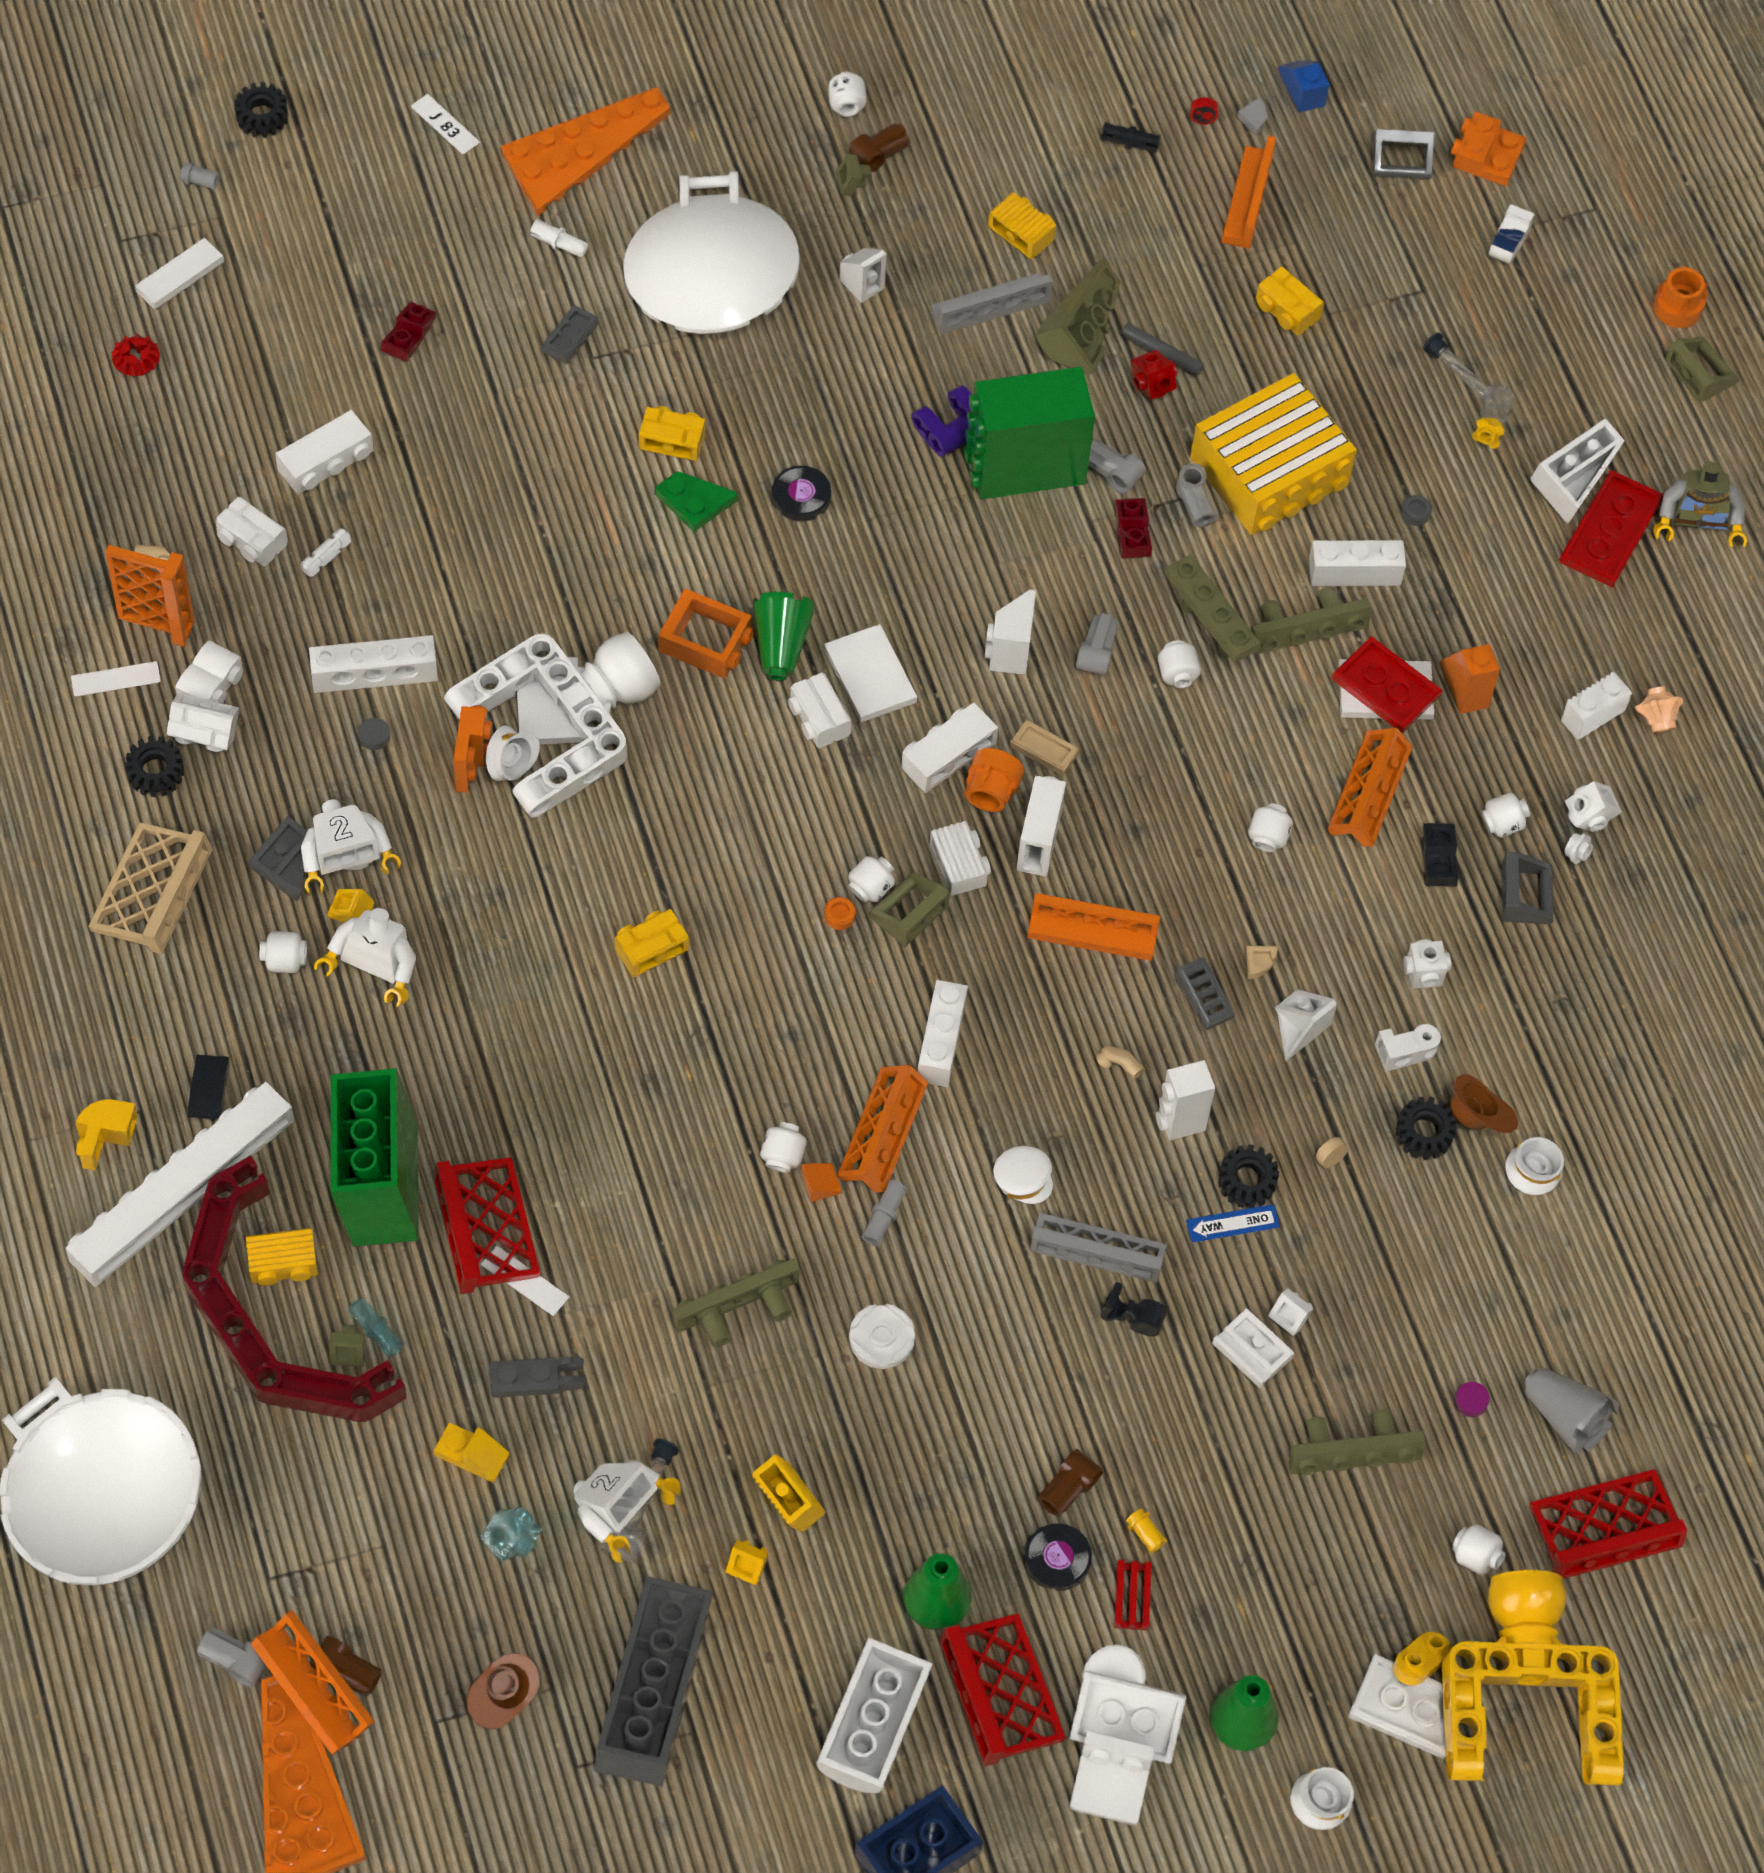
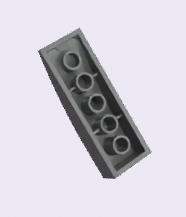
M646 1576L597 1745L596 1772L663 1787L694 1673L713 1591Z

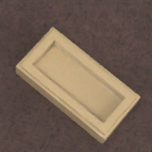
M1027 719L1010 742V748L1061 776H1064L1079 754L1078 747Z

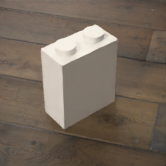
M1035 775L1020 839L1017 871L1047 877L1062 813L1065 781H1060L1052 776L1040 777Z

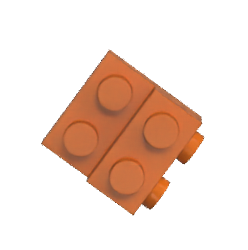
M1475 111L1472 119L1466 117L1460 132L1464 134L1463 139L1456 138L1451 151V154L1455 156L1453 168L1507 186L1524 149L1527 137L1500 128L1502 120Z
M461 706L453 759L456 792L469 793L470 781H476L477 766L485 767L486 749L492 736L493 722L487 721L488 710L483 706Z

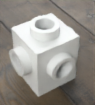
M1595 781L1579 787L1574 791V795L1565 800L1569 810L1568 817L1572 824L1577 828L1591 832L1605 828L1608 825V821L1622 813L1611 787Z
M1424 939L1411 943L1408 955L1403 957L1404 972L1409 976L1411 989L1441 987L1443 985L1447 971L1451 970V958L1449 952H1444L1442 941Z

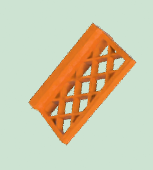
M108 544L105 554L118 619L171 633L173 644L184 647L195 623L184 555L171 552L167 561ZM135 570L139 571V572H140L141 574H143L144 576L142 577V576H141L140 574H138Z

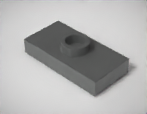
M573 305L541 345L542 352L567 365L597 327L599 317Z

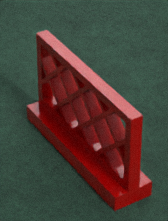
M512 1157L451 1165L450 1161L437 1162L433 1181L460 1294L472 1293L475 1287L539 1278L538 1261ZM506 1168L508 1179L503 1186L488 1177L492 1170ZM468 1173L478 1179V1181L469 1190L458 1182L457 1175ZM482 1183L498 1192L491 1202L475 1194ZM502 1195L514 1202L515 1208L510 1215L495 1206ZM470 1199L485 1208L478 1220L465 1211V1206ZM489 1212L505 1221L498 1231L482 1223ZM509 1224L522 1233V1238L517 1244L501 1235ZM477 1228L492 1237L485 1249L472 1240V1235ZM496 1241L512 1250L505 1261L489 1252ZM517 1253L528 1260L530 1269L517 1270L509 1265V1262ZM484 1258L500 1267L495 1274L481 1276L479 1264Z
M1656 1469L1532 1501L1529 1504V1509L1552 1559L1553 1573L1562 1576V1579L1681 1548L1684 1546L1687 1534L1686 1525L1683 1519H1678ZM1651 1481L1655 1493L1652 1498H1649L1634 1490L1638 1484ZM1615 1491L1624 1495L1625 1498L1619 1507L1603 1500L1605 1494ZM1630 1498L1647 1506L1642 1517L1625 1509ZM1583 1499L1594 1504L1589 1515H1586L1571 1508L1574 1501ZM1598 1507L1616 1514L1611 1525L1593 1518ZM1553 1508L1562 1512V1515L1556 1524L1545 1519L1541 1510ZM1653 1508L1666 1514L1669 1522L1657 1524L1648 1520L1647 1517ZM1567 1515L1584 1522L1580 1533L1562 1526ZM1620 1517L1638 1524L1635 1531L1628 1533L1616 1528ZM1589 1525L1606 1532L1604 1539L1598 1541L1587 1538L1584 1534ZM1557 1534L1574 1540L1572 1548L1558 1551L1554 1542Z
M1019 1613L959 1628V1625L944 1630L939 1644L985 1767L998 1764L1000 1759L1064 1742L1066 1736ZM1013 1625L1017 1636L1014 1646L996 1637L999 1628ZM977 1635L987 1640L988 1643L983 1653L981 1654L970 1648L966 1637ZM992 1643L1010 1652L1004 1665L986 1656ZM1013 1655L1027 1662L1029 1670L1026 1676L1008 1668ZM982 1663L1000 1672L994 1685L981 1679L978 1670ZM1003 1675L1021 1683L1016 1697L998 1688ZM1025 1686L1038 1692L1041 1701L1037 1708L1019 1699ZM994 1694L1012 1703L1006 1717L992 1709L990 1701ZM1015 1706L1033 1715L1028 1728L1009 1719ZM1037 1717L1051 1725L1053 1735L1043 1737L1031 1730ZM1005 1726L1024 1735L1020 1744L1006 1746L1002 1736ZM1027 1737L1032 1739L1031 1741L1025 1742Z

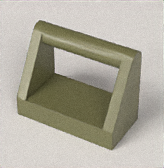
M1703 336L1679 339L1670 344L1665 362L1700 403L1732 387L1739 381V378ZM1700 350L1721 376L1711 377L1692 353Z
M912 872L869 912V916L906 947L948 908L950 892L941 884ZM914 887L927 897L903 920L886 914Z

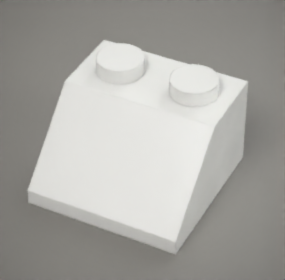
M1028 590L998 610L995 616V624L988 623L984 658H990V671L1026 675L1036 590Z

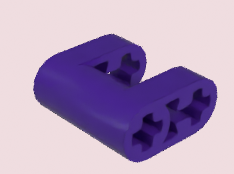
M963 385L958 386L947 394L952 409L959 416L944 425L928 406H923L911 414L912 423L918 433L940 457H944L967 443L966 429H969L967 413L971 412L969 395L972 393Z

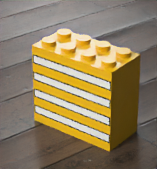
M1292 373L1197 423L1190 459L1193 463L1199 464L1204 468L1208 482L1252 536L1261 530H1269L1276 522L1285 517H1293L1300 509L1309 504L1315 505L1319 503L1326 495L1333 491L1339 492L1347 487L1350 482L1357 449L1297 375Z

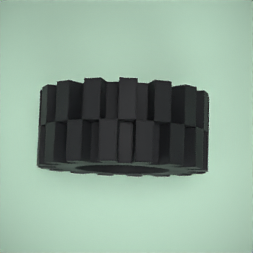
M261 82V87H256V83H251V89L245 86L242 88L243 94L238 92L236 95L237 100L235 99L234 102L236 120L239 128H243L245 134L248 135L252 131V137L257 138L258 133H262V138H268L267 133L271 132L272 136L277 134L276 129L282 131L284 124L287 125L289 117L287 99L280 88L276 90L275 85L271 83L269 87H266V82ZM258 106H268L272 108V110L266 114H255L251 112L253 108Z
M149 736V742L147 743L140 739L138 740L139 747L137 748L133 744L130 747L131 753L126 754L125 765L130 784L132 783L133 789L137 791L140 788V793L144 796L150 791L151 797H157V792L161 791L162 796L167 795L166 789L168 788L172 792L177 789L176 783L179 785L182 783V776H184L185 772L179 747H174V742L170 739L165 743L164 737L161 736L158 737V741H154V737ZM160 759L167 763L166 769L160 773L149 774L143 770L144 764L150 760Z
M1418 1097L1417 1103L1414 1100L1409 1101L1407 1107L1404 1106L1398 1118L1395 1130L1396 1136H1398L1397 1142L1399 1146L1405 1144L1404 1152L1414 1151L1412 1157L1416 1159L1419 1153L1423 1154V1160H1429L1431 1154L1434 1159L1439 1158L1441 1152L1445 1154L1449 1146L1451 1147L1456 1133V1116L1451 1117L1453 1110L1450 1107L1443 1109L1445 1102L1441 1100L1438 1105L1434 1104V1097H1429L1428 1102H1424V1097ZM1421 1119L1432 1121L1438 1127L1437 1135L1434 1137L1419 1135L1414 1129L1415 1122Z
M1243 1145L1237 1146L1236 1152L1232 1149L1228 1152L1227 1157H1224L1218 1176L1219 1187H1222V1195L1224 1197L1229 1195L1228 1201L1231 1204L1237 1200L1239 1201L1238 1207L1243 1208L1244 1203H1249V1208H1255L1257 1202L1259 1206L1265 1204L1266 1199L1270 1200L1273 1197L1279 1178L1277 1161L1272 1162L1273 1155L1270 1152L1266 1156L1263 1155L1265 1149L1259 1147L1258 1152L1253 1151L1254 1145H1248L1247 1150H1244ZM1244 1167L1253 1168L1259 1172L1261 1181L1254 1186L1244 1185L1238 1181L1236 1177L1237 1171Z

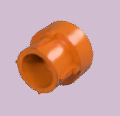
M1685 265L1672 270L1667 279L1659 285L1653 302V309L1658 319L1664 324L1675 328H1686L1697 323L1702 316L1708 293L1706 290L1708 284L1705 283L1703 276L1698 271L1685 267Z
M983 748L978 750L968 770L967 787L964 796L972 805L987 812L1002 811L1005 804L1009 802L1011 795L1018 791L1025 773L1023 764L1013 755L999 749Z

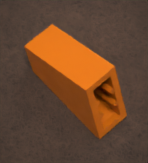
M1486 644L1460 650L1442 659L1440 665L1459 713L1463 714L1489 708L1500 672V667L1491 645Z

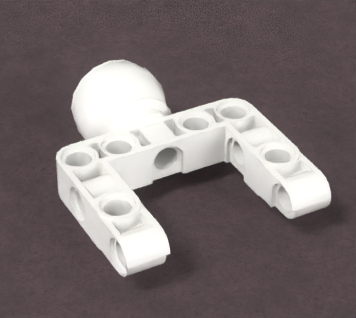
M625 631L605 640L595 654L594 664L586 662L585 668L573 666L551 636L537 634L485 665L446 692L444 696L445 701L458 719H460L461 706L471 707L479 705L490 711L515 696L517 690L535 680L536 682H541L557 706L561 704L570 716L571 724L583 741L521 780L512 791L531 818L542 815L625 762L627 758L626 738L610 716L611 708H616L617 701L626 704L644 701L652 696L661 684L650 658L629 632ZM541 651L549 652L545 657L535 656ZM558 674L566 675L563 680L552 679ZM493 683L497 685L492 690L484 689V686ZM591 721L601 722V724L596 727L587 726V724ZM609 744H615L618 746L613 751H608L604 749V747ZM556 777L566 778V780L560 784H555L552 782V780Z

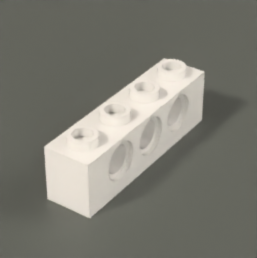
M433 635L309 647L314 693L438 681Z

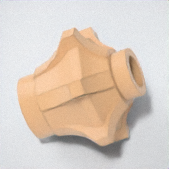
M1665 686L1648 689V696L1645 697L1642 703L1635 706L1636 711L1647 720L1649 726H1651L1652 733L1676 729L1675 721H1677L1678 710L1683 704V698L1666 692Z

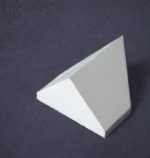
M1297 989L1275 1007L1278 1014L1285 1062L1331 1026L1337 1006L1335 999Z

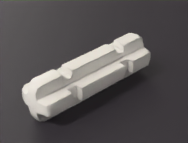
M343 528L334 532L331 535L332 539L328 538L311 553L312 557L308 556L301 562V570L307 576L313 577L320 571L319 567H324L340 553V548L344 549L351 543V536Z

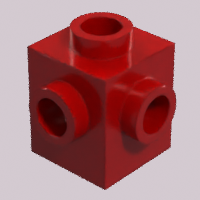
M1158 350L1130 360L1133 383L1139 392L1142 391L1151 400L1161 398L1177 389L1175 379L1178 375L1177 368L1172 360H1168Z

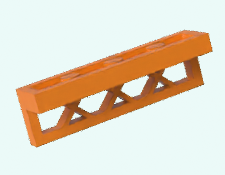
M1268 135L1265 149L1245 146L1222 243L1248 249L1251 247L1276 142V137Z
M1398 728L1369 730L1366 732L1327 829L1332 836L1352 834L1363 847L1374 846L1413 747ZM1382 740L1381 744L1371 751L1374 742ZM1373 762L1371 769L1361 776L1363 770ZM1363 787L1361 794L1351 801L1353 794ZM1353 812L1350 822L1342 824L1343 819Z
M1035 893L1027 938L1152 961L1160 916Z
M912 1066L881 1067L837 1174V1177L842 1181L862 1180L875 1193L885 1192L929 1083ZM889 1077H895L894 1082L885 1089ZM885 1103L883 1109L874 1116L876 1109ZM873 1131L871 1138L863 1143L865 1136ZM863 1157L858 1170H852L854 1164Z
M293 1610L286 1613L273 1628L257 1636L250 1643L331 1755L356 1741L375 1722ZM287 1625L294 1632L296 1641H293L284 1630ZM307 1655H310L316 1662V1669L312 1668L308 1662ZM328 1683H331L336 1689L337 1697L333 1696L329 1691ZM348 1710L352 1711L360 1722L357 1727L349 1718Z

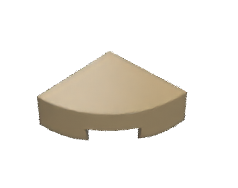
M1246 946L1247 979L1260 977L1272 968L1276 960L1278 946Z

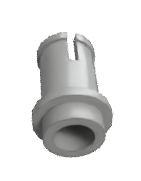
M190 162V164L184 163L180 174V179L185 181V184L190 185L194 183L211 188L212 190L217 188L220 178L219 172L198 167L194 162Z

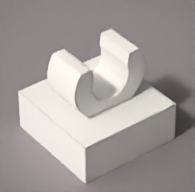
M1287 1288L1281 1293L1268 1316L1294 1336L1301 1330L1314 1308L1311 1303H1306L1301 1299L1297 1292H1292Z

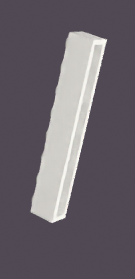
M264 1082L258 1088L254 1087L249 1090L242 1102L234 1108L225 1110L213 1126L209 1129L201 1130L189 1146L185 1149L177 1150L170 1157L169 1162L160 1170L156 1169L149 1173L142 1185L134 1191L130 1190L125 1193L119 1200V1203L109 1212L101 1213L89 1229L84 1233L80 1232L73 1236L65 1248L69 1262L94 1287H97L201 1200L212 1177L246 1157L253 1156L293 1123L292 1106L267 1082Z

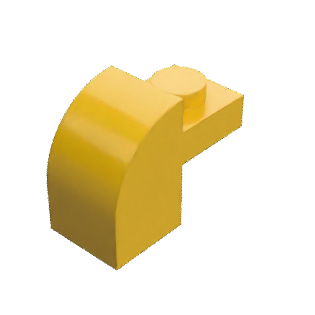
M105 1099L88 1105L79 1114L75 1122L79 1135L76 1154L80 1156L84 1169L96 1171L104 1142L130 1147L138 1121L135 1103Z

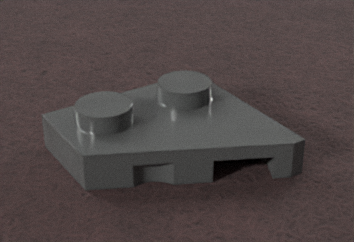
M287 816L249 860L248 866L295 901H298L305 875L301 845L307 830Z

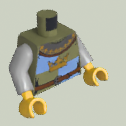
M1706 462L1703 465L1702 471H1686L1682 480H1678L1664 492L1659 517H1662L1661 522L1653 527V534L1657 539L1659 538V532L1667 528L1665 539L1667 542L1672 540L1674 532L1669 526L1671 519L1672 525L1729 530L1730 525H1733V531L1728 535L1729 545L1733 548L1732 539L1739 535L1743 537V548L1746 546V534L1742 531V525H1745V502L1738 488L1730 484L1729 475L1720 472L1721 467L1719 464Z

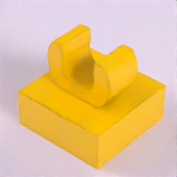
M737 1539L732 1548L725 1573L757 1585L767 1560V1549L764 1547L759 1549L750 1545L748 1540L742 1542Z

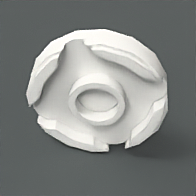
M874 1304L867 1306L858 1312L851 1322L849 1333L851 1350L859 1361L870 1367L880 1369L895 1367L905 1361L913 1350L915 1340L913 1322L905 1311L894 1305L876 1306Z

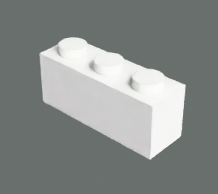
M350 410L275 453L277 469L298 495L305 490L315 488L319 482L331 475L339 474L350 464L365 459L373 452L372 434L355 413Z
M1403 540L1313 541L1308 560L1311 586H1401L1406 568Z
M972 703L967 708L962 707L954 712L950 720L942 725H935L923 739L918 742L913 741L907 745L903 751L901 768L926 794L971 762L978 750L990 748L996 744L998 727L975 703Z
M936 980L918 1064V1073L929 1082L928 1084L949 1087L966 1005L967 985Z
M1205 1060L1167 1070L1165 1083H1162V1097L1159 1098L1160 1108L1156 1112V1120L1160 1130L1166 1131L1169 1141L1206 1131L1215 1086Z

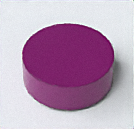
M1477 1382L1463 1384L1455 1396V1405L1458 1411L1468 1417L1482 1415L1490 1401L1487 1389Z

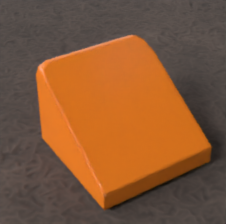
M807 1163L801 1165V1175L811 1202L842 1194L832 1163Z

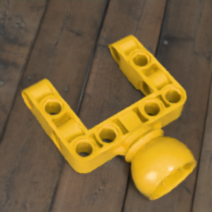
M1517 1570L1500 1573L1491 1577L1488 1590V1605L1495 1621L1503 1627L1499 1631V1637L1501 1638L1497 1642H1459L1445 1655L1442 1662L1444 1734L1448 1780L1484 1781L1482 1777L1484 1771L1483 1751L1487 1748L1485 1707H1482L1481 1684L1577 1687L1583 1782L1589 1785H1621L1624 1766L1619 1663L1617 1656L1607 1647L1563 1645L1556 1638L1559 1631L1554 1626L1560 1621L1566 1605V1588L1562 1576L1559 1574L1541 1570ZM1456 1656L1465 1657L1469 1662V1669L1459 1667L1456 1663ZM1490 1657L1500 1659L1503 1664V1670L1494 1669L1490 1664ZM1557 1659L1565 1660L1570 1665V1673L1560 1670ZM1591 1660L1602 1664L1604 1674H1599L1593 1670ZM1461 1723L1468 1725L1472 1730V1737L1468 1738L1461 1735L1458 1725ZM1595 1728L1605 1731L1608 1738L1607 1742H1601L1596 1738Z

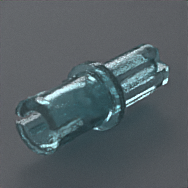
M360 1298L352 1303L349 1313L366 1331L365 1336L372 1338L389 1358L399 1353L405 1343L387 1325V1319L380 1317L365 1299Z

